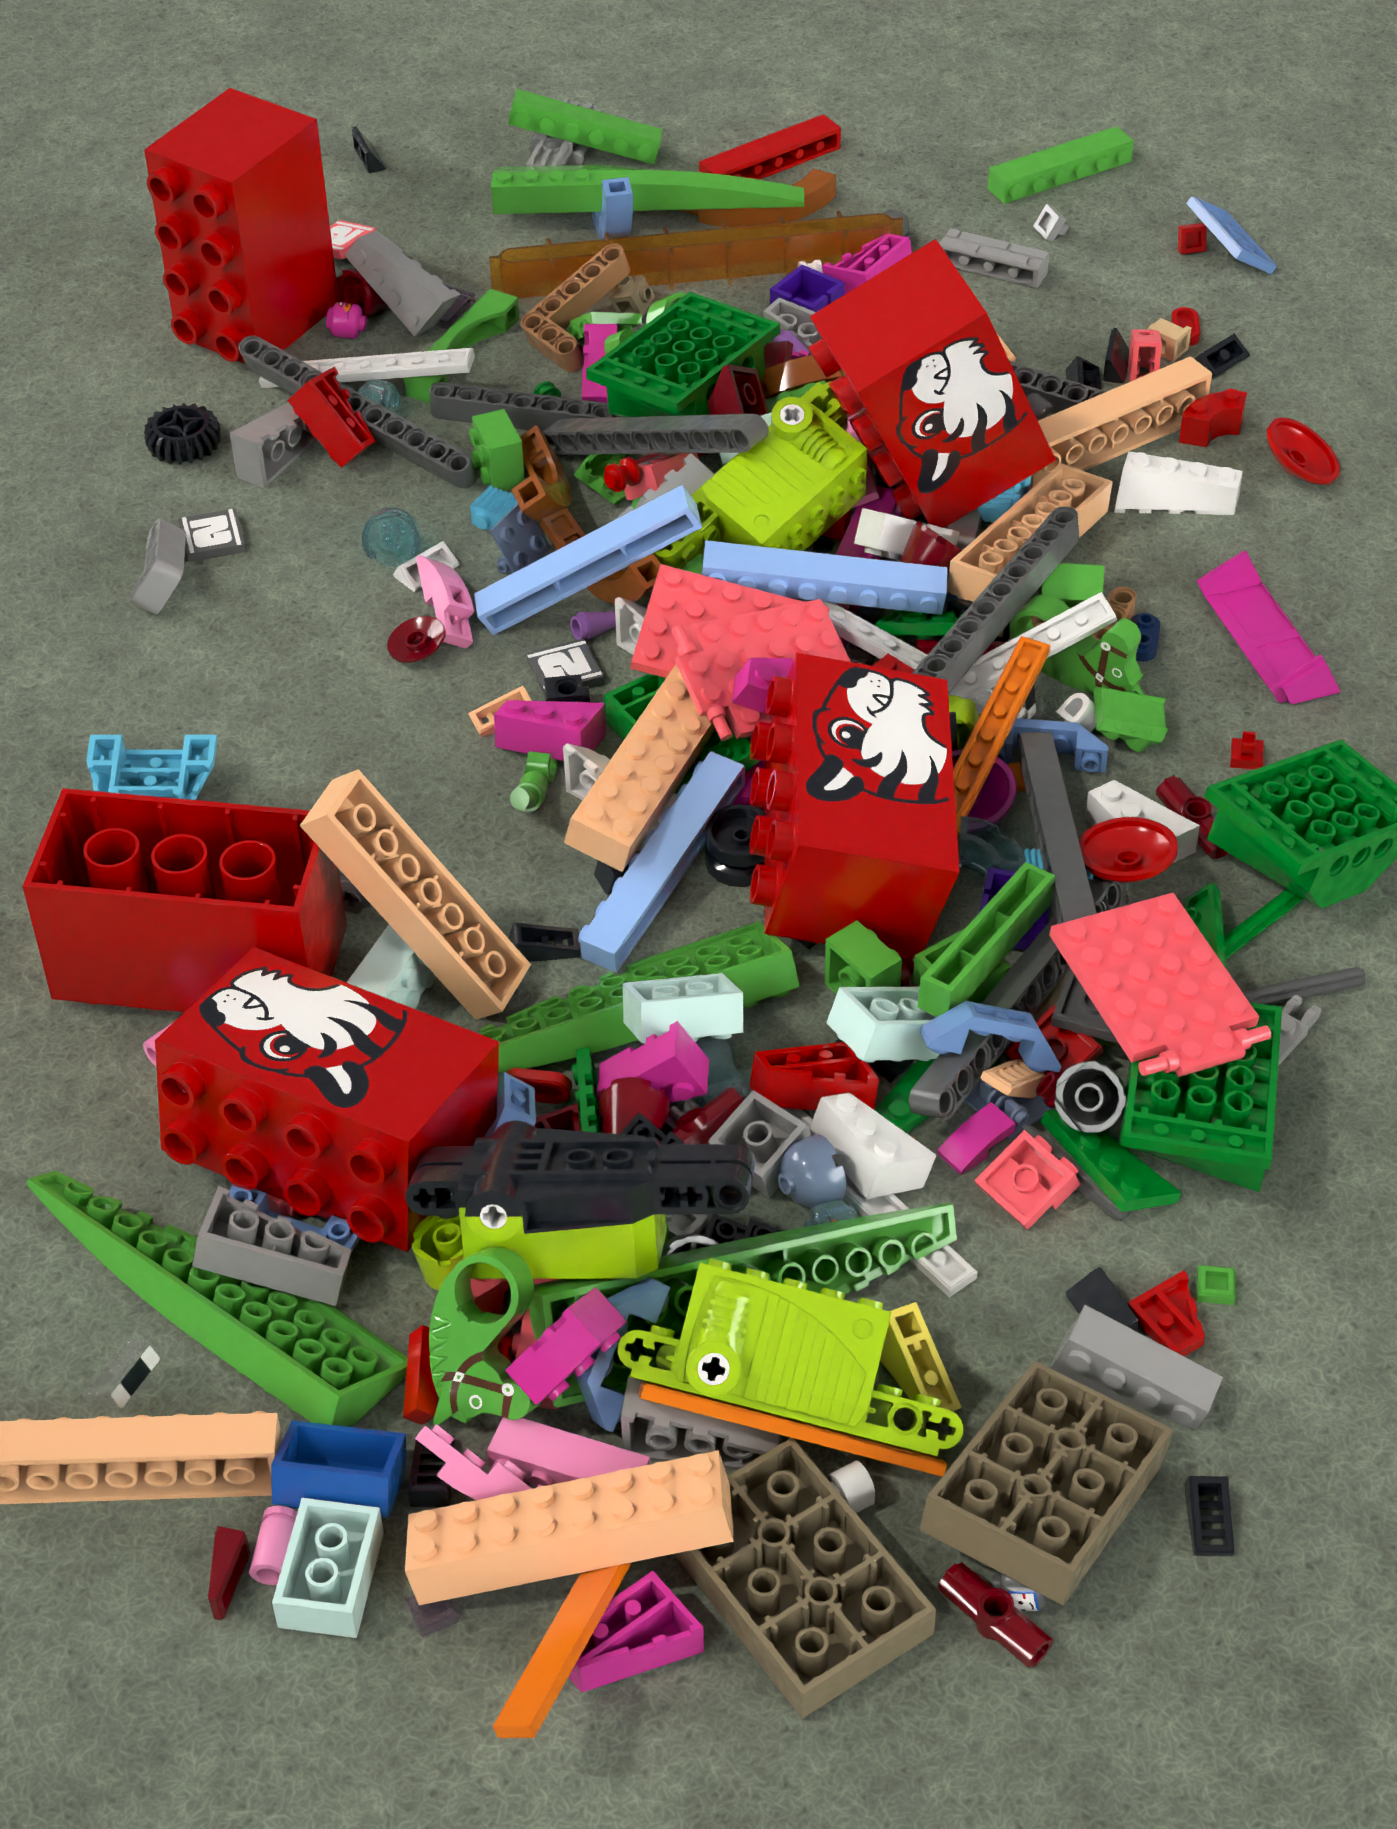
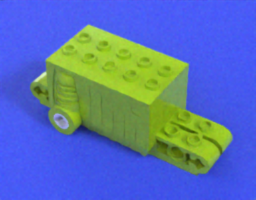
M818 382L801 398L787 397L775 404L771 413V424L768 426V436L747 452L738 453L691 495L697 504L702 528L654 552L653 554L660 564L682 569L699 553L704 556L705 540L804 551L866 495L867 448L846 432L848 415L845 414L828 384L831 382H827L824 385Z
M709 1258L708 1264L699 1263L680 1340L673 1338L674 1330L652 1325L650 1332L643 1330L627 1332L618 1343L617 1353L620 1360L625 1366L632 1369L630 1377L934 1456H938L939 1449L954 1447L963 1435V1424L960 1417L955 1412L940 1408V1399L915 1394L913 1401L901 1397L902 1389L882 1384L877 1385L876 1391L873 1390L892 1313L883 1310V1303L861 1297L858 1299V1303L844 1300L846 1293L828 1288L821 1289L820 1293L806 1290L807 1283L785 1278L782 1284L768 1280L769 1273L747 1268L746 1273L743 1274L731 1271L732 1264ZM638 1339H642L643 1346L656 1351L655 1343L664 1344L656 1355L658 1368L650 1366L654 1359L652 1357L642 1355L638 1361H633V1354L627 1351L629 1344L635 1345ZM712 1359L719 1360V1367L724 1369V1374L717 1375L714 1381H710L707 1379L708 1373L702 1370L703 1364L709 1365ZM902 1407L908 1409L912 1416L910 1426L904 1430L898 1429L893 1421L895 1412ZM942 1418H944L943 1425L949 1427L948 1434H941L938 1440V1432L925 1429L926 1422L940 1423Z

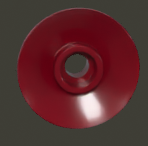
M431 616L411 618L400 624L391 633L387 642L388 652L394 660L402 663H413L423 660L436 652L445 638L444 626L437 618Z

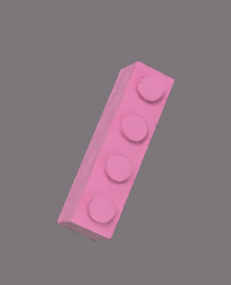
M503 1417L487 1449L489 1470L496 1461L504 1466L509 1460L527 1474L522 1481L530 1483L534 1488H537L539 1484L541 1486H548L579 1478L650 1465L649 1456L524 1418L510 1420Z

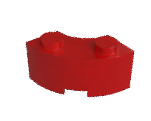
M1230 388L1223 392L1205 395L1193 401L1182 415L1179 443L1207 447L1210 441L1219 436L1239 435L1244 419L1247 392Z

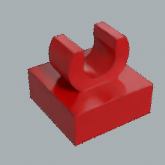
M1204 223L1178 226V252L1180 254L1206 251L1207 226Z
M1243 731L1242 739L1232 738L1230 768L1255 770L1263 766L1264 740H1255L1256 732Z

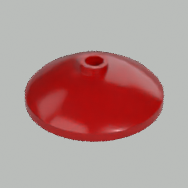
M1285 417L1276 418L1269 424L1267 428L1268 445L1276 461L1286 473L1299 480L1316 485L1330 484L1335 481L1340 473L1338 459L1330 446L1316 432L1296 420Z
M1121 817L1106 820L1089 828L1079 839L1085 869L1091 874L1111 882L1133 883L1153 878L1169 868L1178 854V842L1174 833L1165 825L1146 818Z

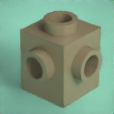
M644 275L627 276L618 283L609 300L617 313H639L643 317L655 295Z

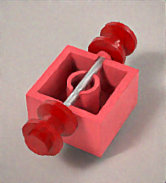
M690 453L647 454L635 460L630 457L623 458L619 465L612 463L606 466L604 472L605 484L614 492L624 490L627 500H634L642 497L650 488L654 491L659 489L660 485L665 481L664 476L672 469L678 472L685 465L683 459ZM707 453L692 454L698 459V457L704 456Z

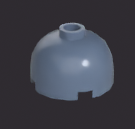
M815 1134L796 1141L786 1150L780 1163L778 1183L782 1192L804 1208L816 1209L835 1204L845 1196L846 1178L843 1165L836 1167L832 1155L837 1154L827 1138L820 1134Z

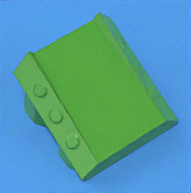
M591 454L584 460L574 476L612 504L619 505L627 500L624 490L614 492L607 487L604 481L605 468L612 463L619 465L621 459L631 458L632 454Z
M1096 686L1094 690L1096 730L1112 740L1124 739L1132 750L1143 752L1149 746L1162 743L1169 729L1165 726L1164 702L1166 698Z

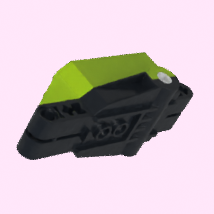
M515 1120L505 1122L497 1127L492 1137H477L474 1146H436L425 1150L409 1183L405 1200L408 1207L419 1215L439 1216L444 1219L454 1218L459 1215L464 1259L488 1247H503L515 1252L525 1261L533 1279L639 1278L657 1270L659 1267L667 1232L665 1214H734L745 1209L749 1202L756 1160L749 1148L739 1144L660 1145L656 1138L546 1128L537 1129L527 1122ZM481 1262L475 1265L471 1274V1279H506L499 1269L493 1265Z

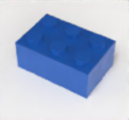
M292 1420L271 1464L272 1504L298 1509L301 1498L379 1507L381 1517L388 1518L406 1474V1433Z

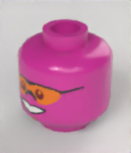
M337 302L333 307H329L326 317V328L330 329L334 337L354 340L359 336L360 331L365 332L367 316L362 315V309L359 305Z

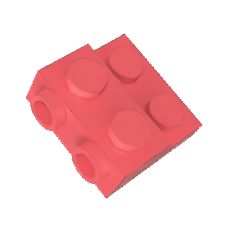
M1025 1130L974 1180L983 1192L1026 1230L1050 1207L1056 1210L1081 1185L1076 1177L1079 1171L1068 1159L1062 1157L1058 1160L1051 1154L1053 1148L1040 1135L1033 1138Z

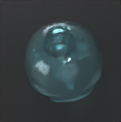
M384 507L375 511L367 519L362 531V546L367 556L380 562L382 566H400L411 560L417 553L421 543L420 527L416 519L408 511L398 507Z

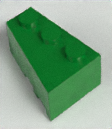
M648 673L604 694L606 723L623 741L666 678Z

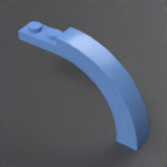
M629 178L602 180L601 212H592L597 235L601 240L628 237L631 232L633 216V193Z

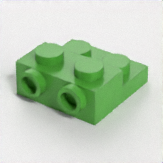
M589 312L570 320L568 333L575 337L577 342L581 343V347L585 345L584 324H617V332L625 329L632 330V328L642 325V316L639 313Z

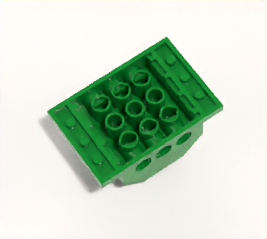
M689 292L586 369L587 380L607 387L608 409L611 415L621 417L709 415L707 403L723 366L729 364L755 368L761 382L765 372L764 346L781 333L780 323Z
M1341 739L1209 785L1204 794V797L1218 809L1207 838L1208 841L1320 909L1365 892L1397 859V784Z
M1249 1002L1258 1014L1259 1019L1255 1027L1246 1030L1267 1025L1271 1031V1038L1251 1044V1048L1245 1050V1056L1241 1059L1178 1077L1175 1071L1169 1073L1160 1071L1147 1076L1141 1075L1138 1067L1139 1062L1159 1057V1055L1133 1063L1129 1061L1125 1087L1126 1105L1121 1118L1118 1144L1260 1193L1265 1169H1270L1272 1161L1282 1007Z

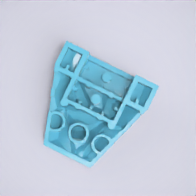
M90 735L86 761L91 774L93 789L100 792L196 800L215 764L217 735H185L183 750H126L122 735Z

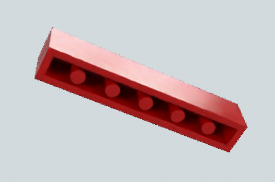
M822 114L699 161V172L760 180L840 149L841 127Z

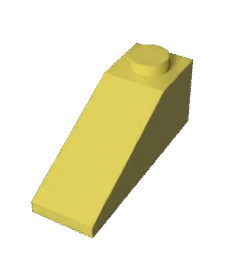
M914 1302L891 1310L890 1312L892 1313L880 1358L882 1364L911 1400L914 1401L915 1394H921L940 1399V1408L948 1409L952 1412L961 1409L960 1402L917 1303Z

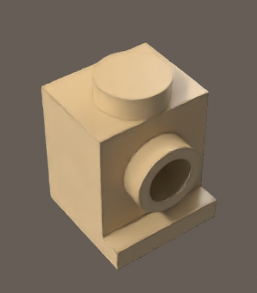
M1162 318L1148 327L1147 330H1158L1160 332L1162 340L1161 357L1174 362L1189 349L1191 327L1186 326L1182 328Z

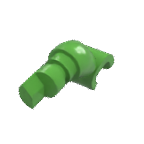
M528 752L524 776L510 795V802L514 808L523 812H533L544 803L547 785L554 782L558 770V762L555 759H551L550 754Z

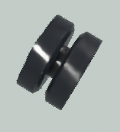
M742 804L726 806L716 811L707 823L705 865L708 873L718 882L734 887L751 886L752 875L756 865H764V856L750 854V837L753 823L757 815L765 816L764 810Z

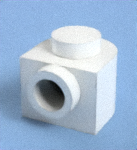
M1084 693L1073 694L1056 711L1065 719L1064 722L1079 723L1089 732L1096 727L1095 703Z
M856 1460L828 1474L827 1479L855 1513L874 1504L875 1488L866 1468L859 1461Z

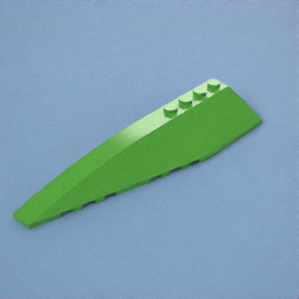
M607 165L497 167L492 173L491 180L493 214L601 212L602 180L625 177L629 178L633 193V211L804 207V188L752 178L701 172L645 170Z
M758 921L625 965L627 972L615 976L613 972H609L599 977L600 984L593 987L579 985L570 989L568 997L563 1000L561 997L554 996L506 1017L508 1024L495 1028L493 1024H489L480 1028L479 1032L481 1035L499 1041L498 1073H503L512 1068L525 1069L576 1058V1049L590 1047L591 1053H596L639 1040L623 1023V983L723 973L743 992V1008L755 1006L759 1000L768 997H783L789 994L790 990L798 988L800 985L792 950L777 936L764 934V925Z
M56 1170L27 1180V1186L53 1215L99 1261L143 1300L197 1342L234 1367L239 1373L247 1376L261 1386L264 1391L278 1398L289 1406L291 1410L299 1413L311 1423L349 1427L359 1421L406 1377L407 1356L332 1305L193 1267L197 1242L196 1236L170 1224L165 1226L164 1229L154 1224V1217L143 1211L138 1212L137 1215L122 1209V1201L111 1196L109 1198L94 1196V1188Z
M952 1203L863 1216L662 1256L657 1270L639 1278L558 1279L534 1285L533 1299L529 1306L535 1340L537 1341L550 1325L556 1323L568 1307L593 1288L597 1287L607 1299L649 1277L670 1287L668 1305L665 1311L659 1315L656 1323L629 1314L627 1332L632 1330L650 1332L651 1326L655 1325L674 1330L673 1338L680 1340L699 1263L708 1264L709 1258L732 1264L731 1271L745 1274L747 1268L769 1273L768 1280L782 1284L785 1278L807 1283L806 1290L820 1293L823 1288L846 1294L851 1291L857 1292L867 1287L870 1281L884 1274L890 1275L899 1270L901 1265L913 1259L919 1260V1258L957 1240L954 1207ZM638 1339L635 1345L629 1344L627 1351L633 1354V1361H638L642 1355L654 1358L650 1366L658 1368L656 1355L664 1344L655 1343L656 1351L645 1348L643 1340ZM617 1344L613 1354L612 1370L607 1377H604L602 1383L612 1386L620 1392H625L627 1379L630 1377L632 1369L625 1366L620 1360L617 1353ZM712 1359V1361H711L710 1364H712V1363H714V1362H716V1361H718V1360H717V1359ZM703 1364L702 1370L705 1371L709 1366ZM574 1372L566 1379L570 1386L558 1398L552 1401L554 1407L558 1408L585 1401Z

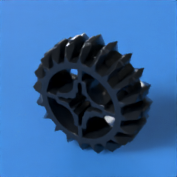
M184 402L181 406L173 404L170 408L162 407V412H154L153 417L147 418V424L144 425L145 444L152 457H158L159 461L167 459L169 464H172L174 461H178L180 465L183 461H189L192 464L193 459L202 461L203 455L211 456L212 450L218 449L221 437L220 425L213 411L207 410L205 406L197 407L196 403L188 406Z

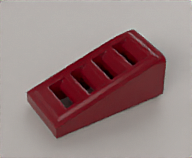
M217 1526L214 1536L208 1600L214 1619L217 1620L224 1619L251 1555L245 1531Z

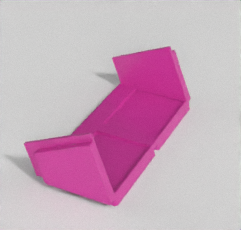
M1246 550L1196 580L1204 597L1278 703L1288 701L1290 704H1296L1340 693L1339 687L1322 655L1320 654L1316 657L1262 583Z

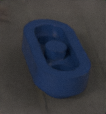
M1149 613L1137 614L1130 621L1135 623L1141 632L1136 661L1144 662L1152 660L1157 654L1160 621Z

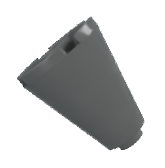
M1095 1061L1080 1062L1066 1069L1058 1079L1055 1107L1061 1119L1072 1129L1088 1133L1101 1132L1113 1126L1122 1116L1126 1105L1125 1086L1119 1075L1109 1066Z

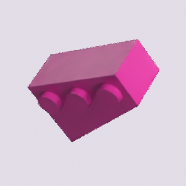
M887 233L862 245V251L852 256L849 252L842 255V261L831 265L829 262L823 264L822 272L845 282V294L910 255V238Z
M584 324L585 345L583 346V355H585L582 369V400L608 403L607 387L587 380L586 369L606 355L604 342L608 336L617 333V324Z
M750 657L735 676L732 703L766 714V698L771 678L774 675L787 678L793 659Z
M507 700L494 714L495 747L527 754L529 751L547 753L551 755V759L564 761L563 746L567 743L593 751L606 736V703Z
M676 1021L669 1026V1031L658 1037L652 1034L646 1038V1044L635 1050L629 1047L600 1063L597 1099L599 1100L603 1088L607 1089L610 1087L611 1081L626 1077L646 1079L651 1082L650 1087L659 1092L660 1088H662L666 1092L670 1103L707 1094L709 1058L681 1024Z
M597 1287L568 1307L562 1313L563 1316L556 1323L550 1325L543 1332V1335L535 1343L531 1344L505 1370L535 1405H538L547 1396L552 1401L558 1398L570 1386L566 1379L573 1372L577 1377H580L596 1362L591 1357L593 1353L599 1348L605 1353L621 1338L617 1331L627 1321Z
M651 1571L611 1599L571 1671L569 1679L582 1693L704 1652V1627L657 1574Z

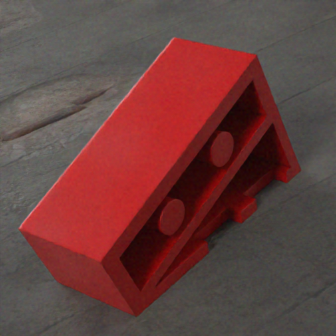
M334 366L309 380L287 401L292 406L294 413L309 427L314 438L319 440L328 451L330 458L342 468L372 445L375 439L360 412L353 411L348 401L351 395L347 389L342 390L336 379L339 373Z
M845 1042L754 1052L749 1088L781 1108L817 1110L821 1097L851 1093L874 1110L879 1078L868 1063L859 1059Z

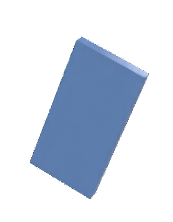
M1191 196L1186 204L1237 260L1269 274L1274 272L1277 268L1276 264L1228 211L1195 196Z

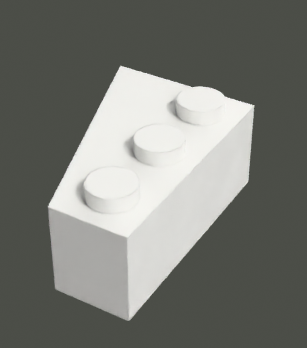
M862 508L854 544L865 546L864 552L900 560L913 526L917 521ZM923 523L957 546L959 531Z
M1116 780L1088 792L1085 819L1092 826L1114 818H1146L1165 825L1176 836L1178 854L1174 862L1196 852L1200 825Z
M851 1093L821 1097L809 1129L812 1135L820 1134L827 1138L834 1146L837 1154L832 1155V1158L839 1166L843 1165L845 1174L867 1199L923 1188L936 1158L935 1153Z

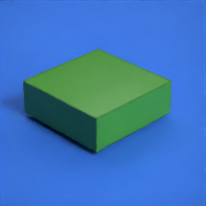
M1198 1265L1197 1302L1234 1305L1235 1268Z

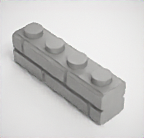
M952 228L948 230L946 236L940 242V246L956 269L1037 289L1048 273L1049 252L1010 244L1009 242L961 232Z

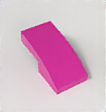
M990 1102L953 1132L937 1150V1154L962 1175L988 1157V1149L1015 1132V1122L995 1104Z

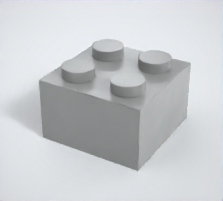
M753 1090L710 1138L708 1144H739L749 1148L756 1160L751 1186L770 1198L780 1187L778 1175L780 1174V1163L786 1150L796 1141L811 1136V1133L806 1123Z

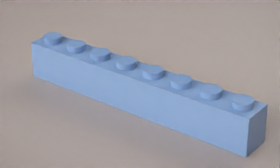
M681 485L474 593L478 618L492 635H496L702 528L696 502L686 488Z
M705 540L702 575L788 598L804 600L821 599L822 602L942 615L947 594V567Z
M710 751L703 762L700 761L696 765L693 777L688 784L682 785L673 806L666 808L657 829L649 832L645 846L639 854L633 855L627 872L623 877L617 878L613 885L612 893L606 901H602L599 904L590 925H585L582 928L578 942L580 943L583 959L617 973L705 845L706 826L711 817L723 807L731 806L744 788L745 766Z

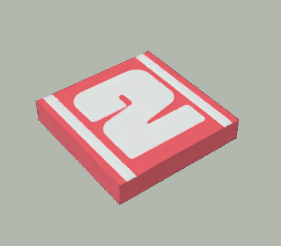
M342 220L331 225L330 231L334 258L340 260L346 258V252L357 238L375 231L376 228Z

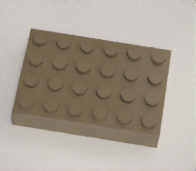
M1034 1361L928 1494L920 1530L1064 1606L1163 1465L1174 1429Z
M793 1438L788 1439L727 1476L730 1484L734 1542L674 1554L801 1719L934 1635L936 1608Z

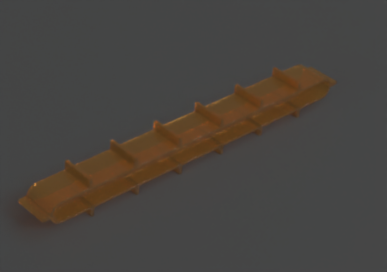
M837 211V217L785 222L783 217L779 216V223L727 227L725 222H721V228L669 233L667 227H663V234L610 238L609 233H605V239L552 244L550 238H546V245L508 248L503 250L500 255L489 256L491 289L516 296L518 299L548 296L599 251L610 244L622 246L631 268L627 276L644 275L649 286L669 285L670 290H674V284L726 279L728 285H732V278L782 273L786 277L798 267L799 261L812 263L814 260L820 259L822 265L827 262L834 265L842 261V255L849 252L852 256L862 251V245L887 233L902 236L903 218H891V216L883 213L842 216L841 212ZM617 285L610 290L611 294L614 292Z

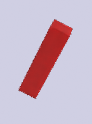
M424 1325L409 1334L403 1418L420 1425H424L434 1418L438 1398L430 1366V1328Z

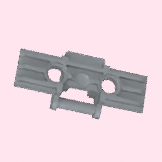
M564 99L563 101L588 109L596 110V105H592L591 103L583 104L579 101L570 102L566 99ZM536 132L532 139L531 156L526 166L582 165L584 161L583 156L588 146L578 144L576 150L573 151V146L577 143Z

